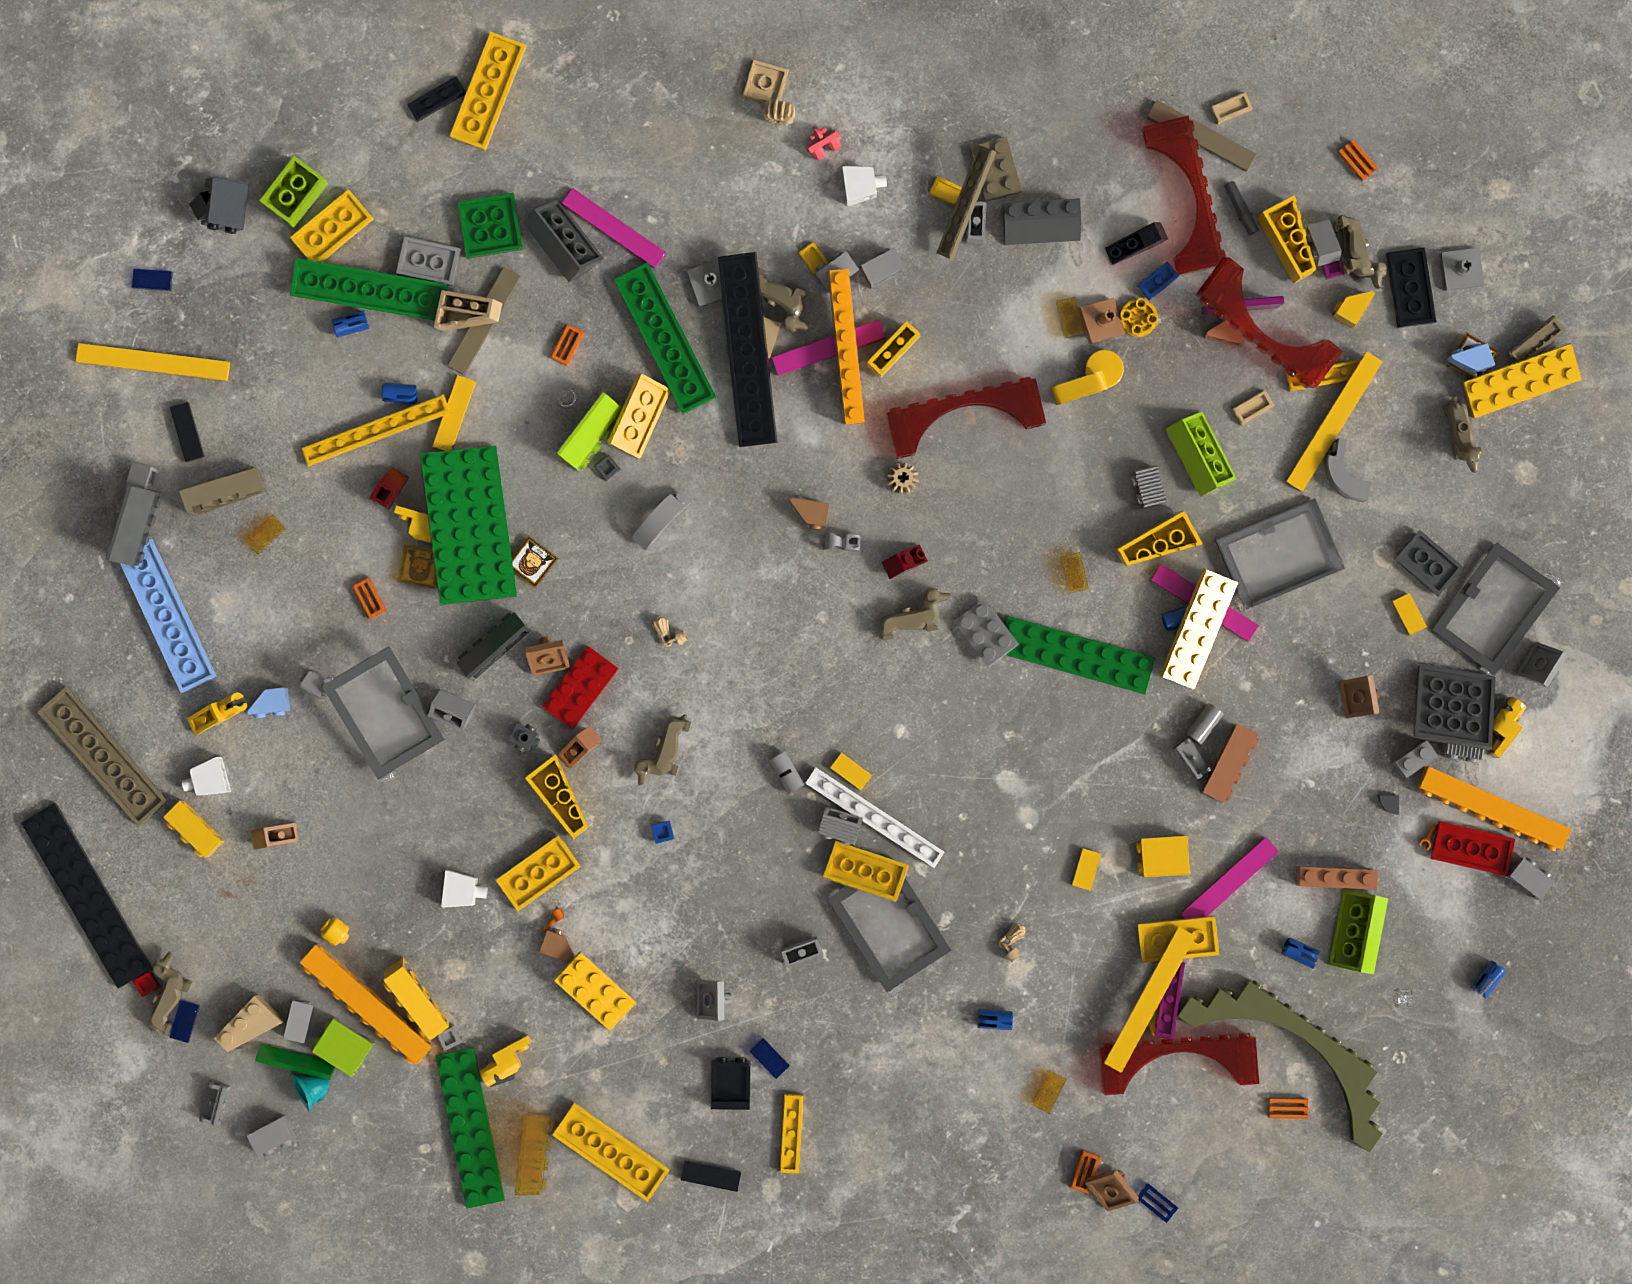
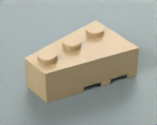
M442 290L434 328L445 332L499 322L502 303L491 298Z
M256 995L220 1031L214 1040L229 1052L286 1022V1020L260 995Z

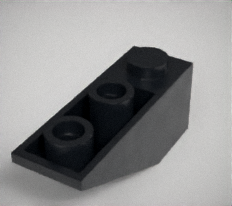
M1153 222L1105 247V250L1112 265L1163 243L1168 240V237L1161 222Z

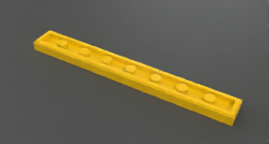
M78 343L75 361L82 364L228 381L230 362L82 343Z
M1369 352L1364 353L1285 481L1286 483L1303 492L1383 361Z
M443 394L307 445L301 449L307 466H312L450 414L451 412Z
M1179 926L1177 927L1104 1063L1122 1073L1194 941L1195 935Z

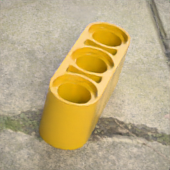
M1102 370L1050 388L1057 406L1106 390L1108 385Z

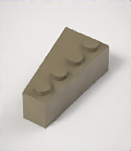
M253 466L242 469V472L236 474L229 473L223 478L209 480L206 483L179 490L186 513L193 516H198L267 492L260 470Z

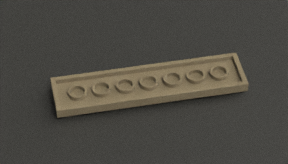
M68 686L62 689L38 711L39 715L138 827L169 801Z

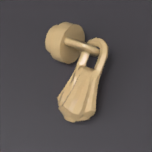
M658 616L654 619L652 627L658 633L664 647H670L672 642L676 640L679 645H683L685 641H688L684 630L674 631L675 638H671L668 620L664 617ZM664 636H667V637H668V640L666 641V643H665V640H664Z
M1013 924L1006 935L998 942V946L1006 949L1008 952L1005 956L1007 961L1013 962L1020 956L1019 950L1016 947L1010 950L1008 946L1024 938L1026 931L1023 924ZM1007 938L1009 942L1005 944L1003 941Z

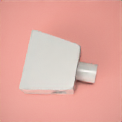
M842 166L847 206L876 198V188L887 187L886 175L874 176L873 167Z
M215 757L190 769L191 778L182 780L184 791L194 789L196 796L231 792L222 757Z
M445 870L441 907L475 905L476 898H487L488 887L477 886L478 878L452 870Z

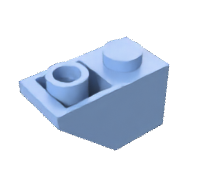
M1481 342L1473 344L1466 351H1463V348L1452 351V355L1447 358L1448 362L1472 374L1489 369L1495 365L1488 343L1484 345Z
M288 688L264 690L248 710V715H254V719L265 718V714L273 713V716H284L285 712L290 711Z

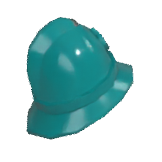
M290 1074L295 1091L306 1109L310 1112L314 1104L326 1097L327 1091L330 1089L329 1081L311 1075L297 1077Z

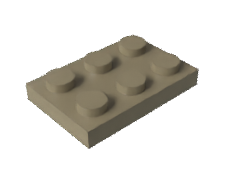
M1007 137L970 146L973 159L979 145L996 151L981 189L985 202L1022 192Z

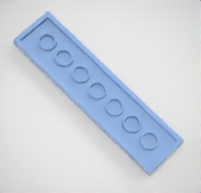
M149 539L148 544L144 546L143 552L145 555L139 566H130L122 563L120 565L180 693H185L216 678L217 675L153 539Z

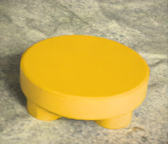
M1144 298L1128 301L1122 307L1119 314L1125 333L1133 337H1144L1150 334L1158 321L1155 307Z
M1099 350L1093 353L1087 360L1085 374L1087 376L1103 370L1108 388L1116 385L1122 378L1124 372L1123 362L1113 351Z

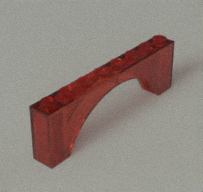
M1189 115L1147 125L1142 128L1146 148L1162 153L1174 161L1187 176L1195 195L1196 220L1192 235L1182 251L1173 258L1179 277L1222 267L1225 264L1224 261H1226L1224 249L1221 250L1220 242H1222L1220 231L1216 230L1215 226L1217 224V217L1215 212L1212 213L1211 205H1213L1212 197L1207 193L1206 189L1208 187V180L1202 173V168H1204L1203 160L1198 156L1197 152L1199 150L1198 140L1194 139L1193 136L1195 131L1194 123L1192 120H1189Z
M1223 257L1196 293V296L1200 298L1199 302L1215 310L1213 313L1217 317L1226 319L1229 322V327L1243 333L1242 337L1245 340L1254 342L1257 345V350L1271 356L1270 360L1278 366L1282 365L1285 368L1284 371L1289 376H1295L1300 380L1298 383L1306 389L1317 388L1343 351L1330 340H1320L1302 347H1291L1278 343L1264 334L1250 317L1244 302L1242 291L1244 269L1230 257Z
M1025 377L1019 379L1020 382L1012 384V381L1001 383V386L996 388L990 385L983 387V391L975 392V390H968L961 396L951 394L945 396L944 400L938 401V398L927 400L926 404L919 405V402L909 404L908 408L894 407L889 409L890 412H887L886 417L896 459L914 456L926 430L941 416L962 407L986 406L1001 410L1014 417L1026 430L1045 426L1046 419L1036 378Z
M1247 1032L1238 1033L1239 1037H1231V1034H1220L1219 1038L1204 1035L1200 1036L1198 1040H1192V1037H1181V1041L1164 1038L1161 1039V1042L1154 1043V1040H1142V1044L1136 1045L1122 1073L1104 1063L1115 1042L1103 1043V1046L1099 1047L1102 1093L1104 1095L1124 1094L1131 1079L1143 1066L1161 1056L1179 1052L1196 1053L1212 1058L1223 1065L1239 1085L1260 1084L1256 1037L1250 1036V1033Z

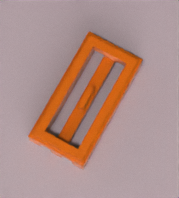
M1354 139L1338 152L1361 181L1365 180L1378 168ZM1351 146H1352V148L1358 153V155L1364 160V162L1370 167V170H1369V168L1363 163V161L1357 156V154L1351 149ZM1346 150L1360 165V167L1366 172V174H1363L1360 171V169L1354 164V162L1348 157V155L1345 153Z
M567 324L550 358L568 367L585 333ZM569 330H572V333L560 357H557L556 355L560 350ZM576 333H578V336H577V338H576V340H575V342H574V344H573V346H572V348H571V350H570V352H569V354H568L566 360H563V358H564V356H565L567 350L569 349V347H570V345H571V343H572V341H573V339H574Z
M370 577L352 585L369 620L387 611ZM365 583H368L374 597L376 598L381 608L380 610L377 609L369 591L365 586ZM359 586L362 587L371 607L374 610V613L371 614L364 598L362 597L358 589Z
M1269 1098V1118L1308 1119L1309 1099ZM1273 1103H1303V1107L1273 1106ZM1273 1110L1303 1111V1114H1275Z
M1082 1150L1070 1188L1089 1194L1090 1189L1087 1185L1086 1188L1082 1187L1092 1158L1095 1159L1089 1177L1095 1176L1101 1156ZM1085 1156H1087L1088 1158L1079 1185L1077 1186L1076 1182Z

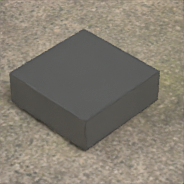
M609 454L594 466L606 482L621 470Z

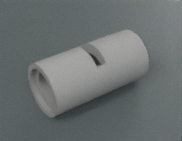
M1208 703L1186 732V735L1199 745H1202L1224 713Z
M786 751L769 760L788 794L805 785Z

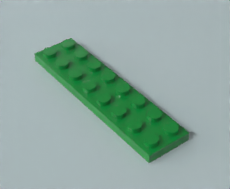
M295 258L290 296L435 321L441 291H447L448 284Z
M648 262L615 278L614 281L682 415L716 399V395Z
M1007 616L1005 626L1019 645L1007 653L1006 656L1140 694H1146L1155 657Z
M472 1047L436 1055L466 1209L505 1201L475 1048Z

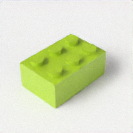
M293 156L259 201L267 209L295 228L329 183L324 177L296 156Z

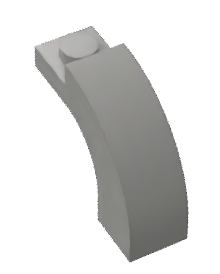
M1338 438L1331 446L1333 456L1328 455L1325 457L1327 478L1332 487L1345 498L1365 503L1369 498L1371 482L1356 479L1346 471L1344 454L1347 439Z
M678 488L653 510L634 533L632 539L646 551L657 541L667 526L691 504L692 500Z

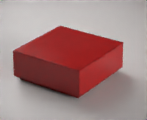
M151 970L133 980L142 997L160 987Z

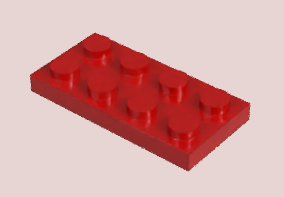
M587 646L542 707L574 730L619 668Z
M1438 821L1430 859L1508 876L1515 838Z

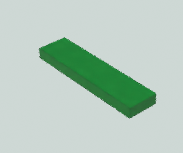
M261 1044L255 1058V1062L331 1080L336 1068L324 1059Z

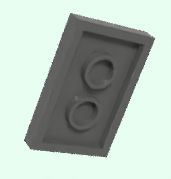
M1421 530L1412 537L1394 558L1398 564L1437 597L1442 594L1464 568Z

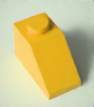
M1370 291L1346 297L1343 301L1339 300L1333 309L1336 311L1333 317L1351 328L1355 327L1374 297L1375 292Z

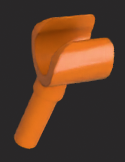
M1433 824L1425 838L1419 840V847L1424 841H1427L1428 845L1425 850L1431 848L1430 839L1437 828L1436 825Z
M561 908L552 912L554 919L543 928L544 932H547L556 922L564 918L565 914Z

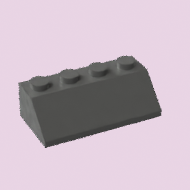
M1080 198L1006 202L1003 204L1005 245L1081 240Z
M558 199L534 209L523 222L568 282L583 276L604 259Z
M128 485L105 558L106 560L130 566H139V563H142L145 555L143 549L150 539V534L148 533L156 520L154 514L156 508H159L161 504V492L139 485Z
M509 612L501 619L503 622L498 627L494 625L487 631L488 635L484 639L479 638L473 644L474 648L469 652L466 650L458 657L457 665L468 679L475 681L531 631L517 613L511 614Z

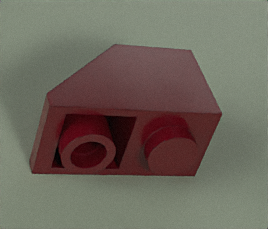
M392 467L378 482L369 498L390 510L409 477Z
M919 544L896 553L881 563L889 579H892L928 562Z

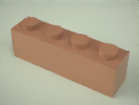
M1234 724L1200 793L1220 803L1230 799L1233 792L1230 789L1233 783L1237 784L1241 777L1239 771L1242 766L1245 767L1250 759V756H1248L1250 749L1254 750L1258 743V739H1256L1257 733L1239 724Z
M1296 866V886L1377 890L1378 870Z

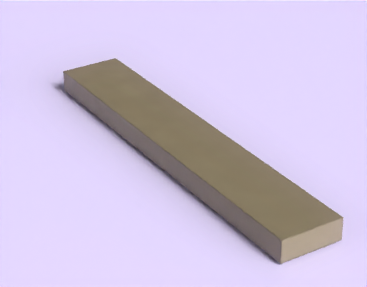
M1158 100L1155 101L1147 116L1148 119L1246 172L1256 156V153Z
M978 146L936 252L937 254L954 260L996 151Z
M503 267L486 298L502 303V312L521 276ZM495 323L469 327L448 367L466 375Z

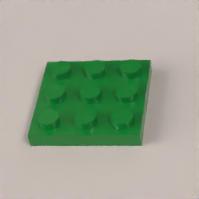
M514 193L457 202L467 259L523 250Z

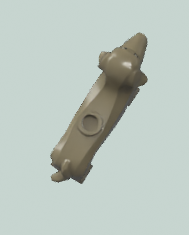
M1340 215L1339 220L1334 221L1332 224L1334 233H1338L1341 230L1344 236V255L1348 264L1342 265L1344 275L1353 272L1360 277L1371 278L1373 286L1377 289L1381 288L1382 278L1387 273L1386 265L1384 263L1372 262L1369 259L1367 253L1369 242L1364 238L1360 221L1352 217Z
M758 267L761 297L765 298L764 302L772 307L778 305L785 309L786 314L783 322L785 329L789 332H795L798 329L808 331V325L799 319L803 311L802 299L806 298V292L799 288H796L793 292L787 286L768 282L764 279L767 278L768 274H766L765 270Z
M1453 397L1450 404L1442 407L1444 415L1450 419L1452 442L1455 446L1453 450L1455 460L1466 461L1470 471L1476 473L1479 468V460L1484 453L1481 447H1476L1466 404L1457 402V397Z
M936 588L928 589L924 594V605L920 609L911 611V607L899 609L900 613L880 618L879 630L875 634H882V640L884 641L894 639L893 634L890 632L897 629L920 630L926 626L928 632L938 630L937 625H935V621L939 616L938 603L948 600L951 596L950 593H941Z
M686 714L681 717L672 716L668 718L663 735L657 738L655 747H659L654 759H640L635 763L634 772L638 775L639 786L645 783L648 774L661 776L670 772L671 775L676 776L678 766L673 763L678 756L679 735L682 728L683 731L689 732L691 725L690 721L685 720L687 718Z
M168 952L163 959L156 960L152 968L154 974L161 978L164 983L161 994L156 993L152 1003L155 1004V1007L148 1022L149 1026L157 1031L158 1036L170 1033L174 1023H166L168 1015L180 1001L182 991L187 993L193 982L191 980L185 981L179 971L170 967L173 958L171 952Z

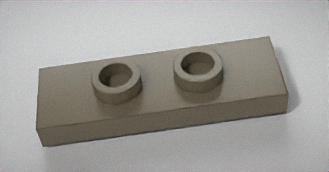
M1552 315L1511 348L1508 354L1514 362L1532 357L1565 332V329L1557 318Z

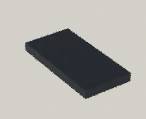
M1425 247L1387 253L1386 257L1397 327L1404 328L1436 323Z

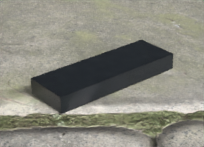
M454 77L407 105L417 122L466 95V92L458 78Z
M186 402L170 407L185 462L204 458L205 455L190 403Z
M685 1160L681 1181L738 1192L741 1172Z

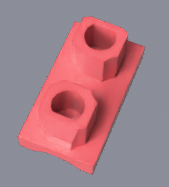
M815 126L813 127L814 134L810 135L809 138L811 141L816 138L818 140L805 148L816 160H820L826 156L822 146L828 144L831 151L841 147L838 138L840 135L838 131L833 130L823 136V134L828 132L826 127L819 130Z

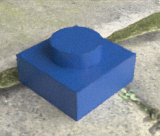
M670 820L651 825L656 844L675 839Z

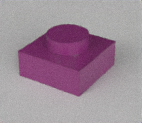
M1341 257L1340 261L1322 265L1326 280L1344 275Z

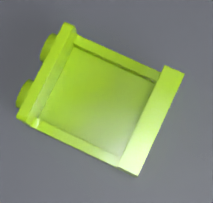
M334 1018L332 1021L329 1019L323 1027L325 1032L322 1037L318 1036L312 1046L315 1048L312 1052L352 1077L375 1042L370 1038H364L339 1022L338 1018Z

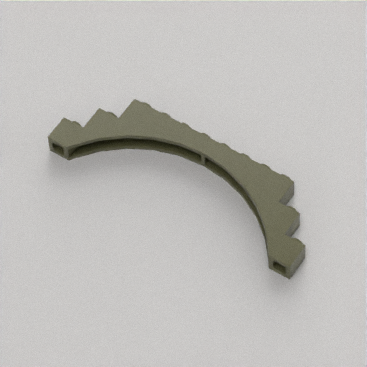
M1255 980L1252 983L1246 981L1235 998H1232L1234 994L1226 988L1223 991L1217 988L1206 1006H1203L1205 1002L1196 995L1194 998L1187 997L1178 1010L1177 1016L1192 1027L1218 1020L1243 1018L1265 1021L1283 1027L1301 1037L1324 1059L1333 1071L1342 1089L1348 1110L1350 1139L1368 1152L1373 1149L1383 1133L1378 1130L1380 1126L1371 1120L1367 1122L1380 1104L1376 1100L1377 1096L1369 1090L1364 1092L1377 1074V1071L1373 1069L1374 1065L1366 1059L1362 1062L1357 1058L1358 1053L1350 1048L1346 1050L1341 1047L1343 1044L1335 1037H1332V1039L1325 1035L1327 1031L1320 1026L1313 1027L1310 1025V1019L1303 1014L1300 1016L1294 1013L1295 1009L1289 1004L1285 1003L1282 1005L1279 1003V997L1270 991L1268 994L1261 990L1263 986Z

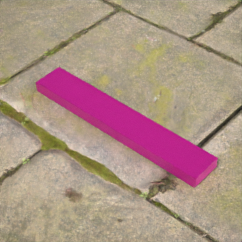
M574 188L571 189L562 202V205L644 262H648L653 268L656 269L666 255L665 251Z
M880 320L855 328L857 348L886 338ZM834 336L772 357L778 376L836 356Z
M1162 564L1151 579L1152 582L1189 604L1196 585ZM1229 606L1221 623L1223 627L1247 642L1250 641L1259 626Z
M1265 837L1185 908L1180 915L1184 919L1208 916L1279 851Z

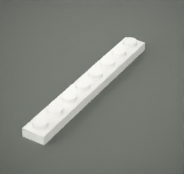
M818 768L814 769L805 784L851 814L862 817L863 822L933 868H935L945 853Z

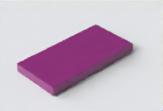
M1275 296L1208 302L1202 307V315L1279 308L1284 304V297Z

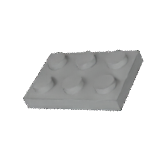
M404 236L396 274L444 283L453 287L461 249Z
M985 598L954 621L988 668L1019 645Z

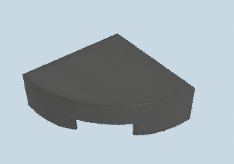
M1378 795L1379 802L1386 811L1399 815V795Z

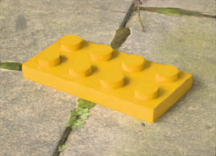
M348 189L290 238L308 260L323 262L374 219Z
M638 373L607 443L640 459L669 396L670 389Z
M558 835L496 879V882L515 909L520 911L579 869L581 865L560 835Z
M835 841L823 878L897 902L909 865Z
M1215 916L1137 923L1142 963L1160 960L1178 926L1196 936L1184 959L1219 955Z
M581 951L553 979L609 1031L636 1004V1001Z

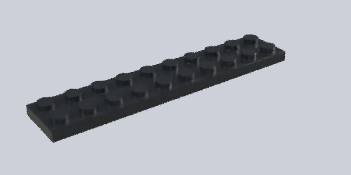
M757 252L718 257L739 447L778 443Z
M57 803L50 805L21 823L117 989L151 970V964Z

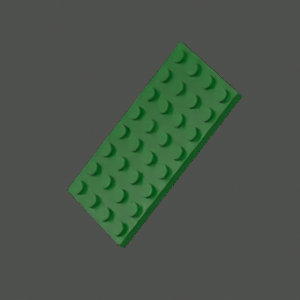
M489 446L420 453L440 606L516 597L517 592L497 447Z

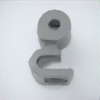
M826 532L825 551H829L835 546L843 547L844 551H860L861 535L844 534L843 537H840L832 532Z

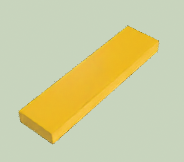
M1361 359L1286 372L1289 392L1347 382Z
M457 375L448 400L451 413L443 416L432 446L433 448L442 451L453 450L476 381Z
M784 1094L780 1156L781 1173L799 1174L803 1095Z

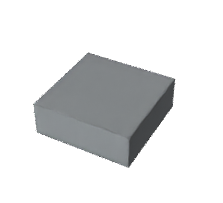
M455 1025L437 1035L443 1051L462 1043Z

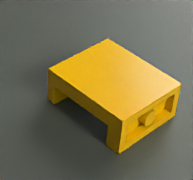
M1187 836L1139 838V843H1136V852L1140 854V862L1137 863L1138 873H1141L1142 877L1190 874Z

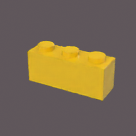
M906 321L867 362V367L881 379L920 338V333Z
M179 801L163 817L167 821L166 825L173 831L176 829L181 834L179 836L180 839L186 844L190 843L194 847L193 851L199 857H210L225 841L185 801Z

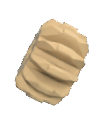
M779 100L767 101L763 108L764 120L779 125L791 124L795 117V106L789 102Z
M904 462L903 468H901L899 463H896L897 470L891 467L890 471L893 474H887V478L893 479L887 483L888 486L895 484L892 491L895 492L899 488V495H902L903 489H905L907 494H910L909 487L915 490L916 486L913 483H919V479L913 478L919 474L918 471L911 472L914 469L913 465L907 469V462ZM902 474L906 475L905 478L908 477V480H905L904 483L900 482L901 479L898 480V477H901Z

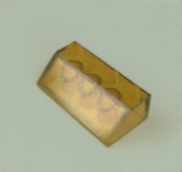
M528 1112L524 1116L515 1195H540L542 1190L546 1189L547 1178H544V1171H548L549 1159H546V1154L551 1149L552 1141L548 1137L549 1131L552 1132L554 1120H551L550 1114Z

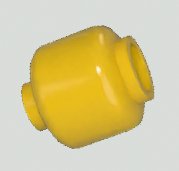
M337 917L327 918L320 927L321 937L333 946L339 943L344 944L349 938V934H347L349 926Z

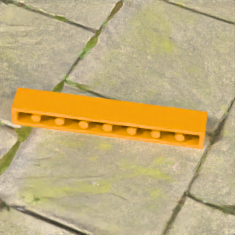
M849 269L829 270L827 273L843 424L863 423L865 420Z
M1431 767L1424 768L1416 787L1421 790L1420 794L1430 798L1432 795L1438 797V801L1445 805H1449V803L1456 805L1455 809L1467 813V811L1474 813L1473 817L1484 821L1486 818L1492 821L1491 825L1501 829L1504 826L1510 829L1509 833L1519 837L1521 834L1527 836V841L1538 844V842L1545 844L1544 848L1553 852L1564 849L1572 830Z
M315 945L300 962L303 965L302 969L307 974L316 976L318 978L316 981L325 988L327 986L332 991L331 995L339 1001L342 999L349 1011L352 1013L357 1012L361 1016L360 1020L365 1025L374 1027L376 1029L374 1032L383 1039L385 1037L390 1041L389 1045L397 1052L400 1050L404 1054V1059L410 1064L415 1063L417 1065L434 1046L321 945Z

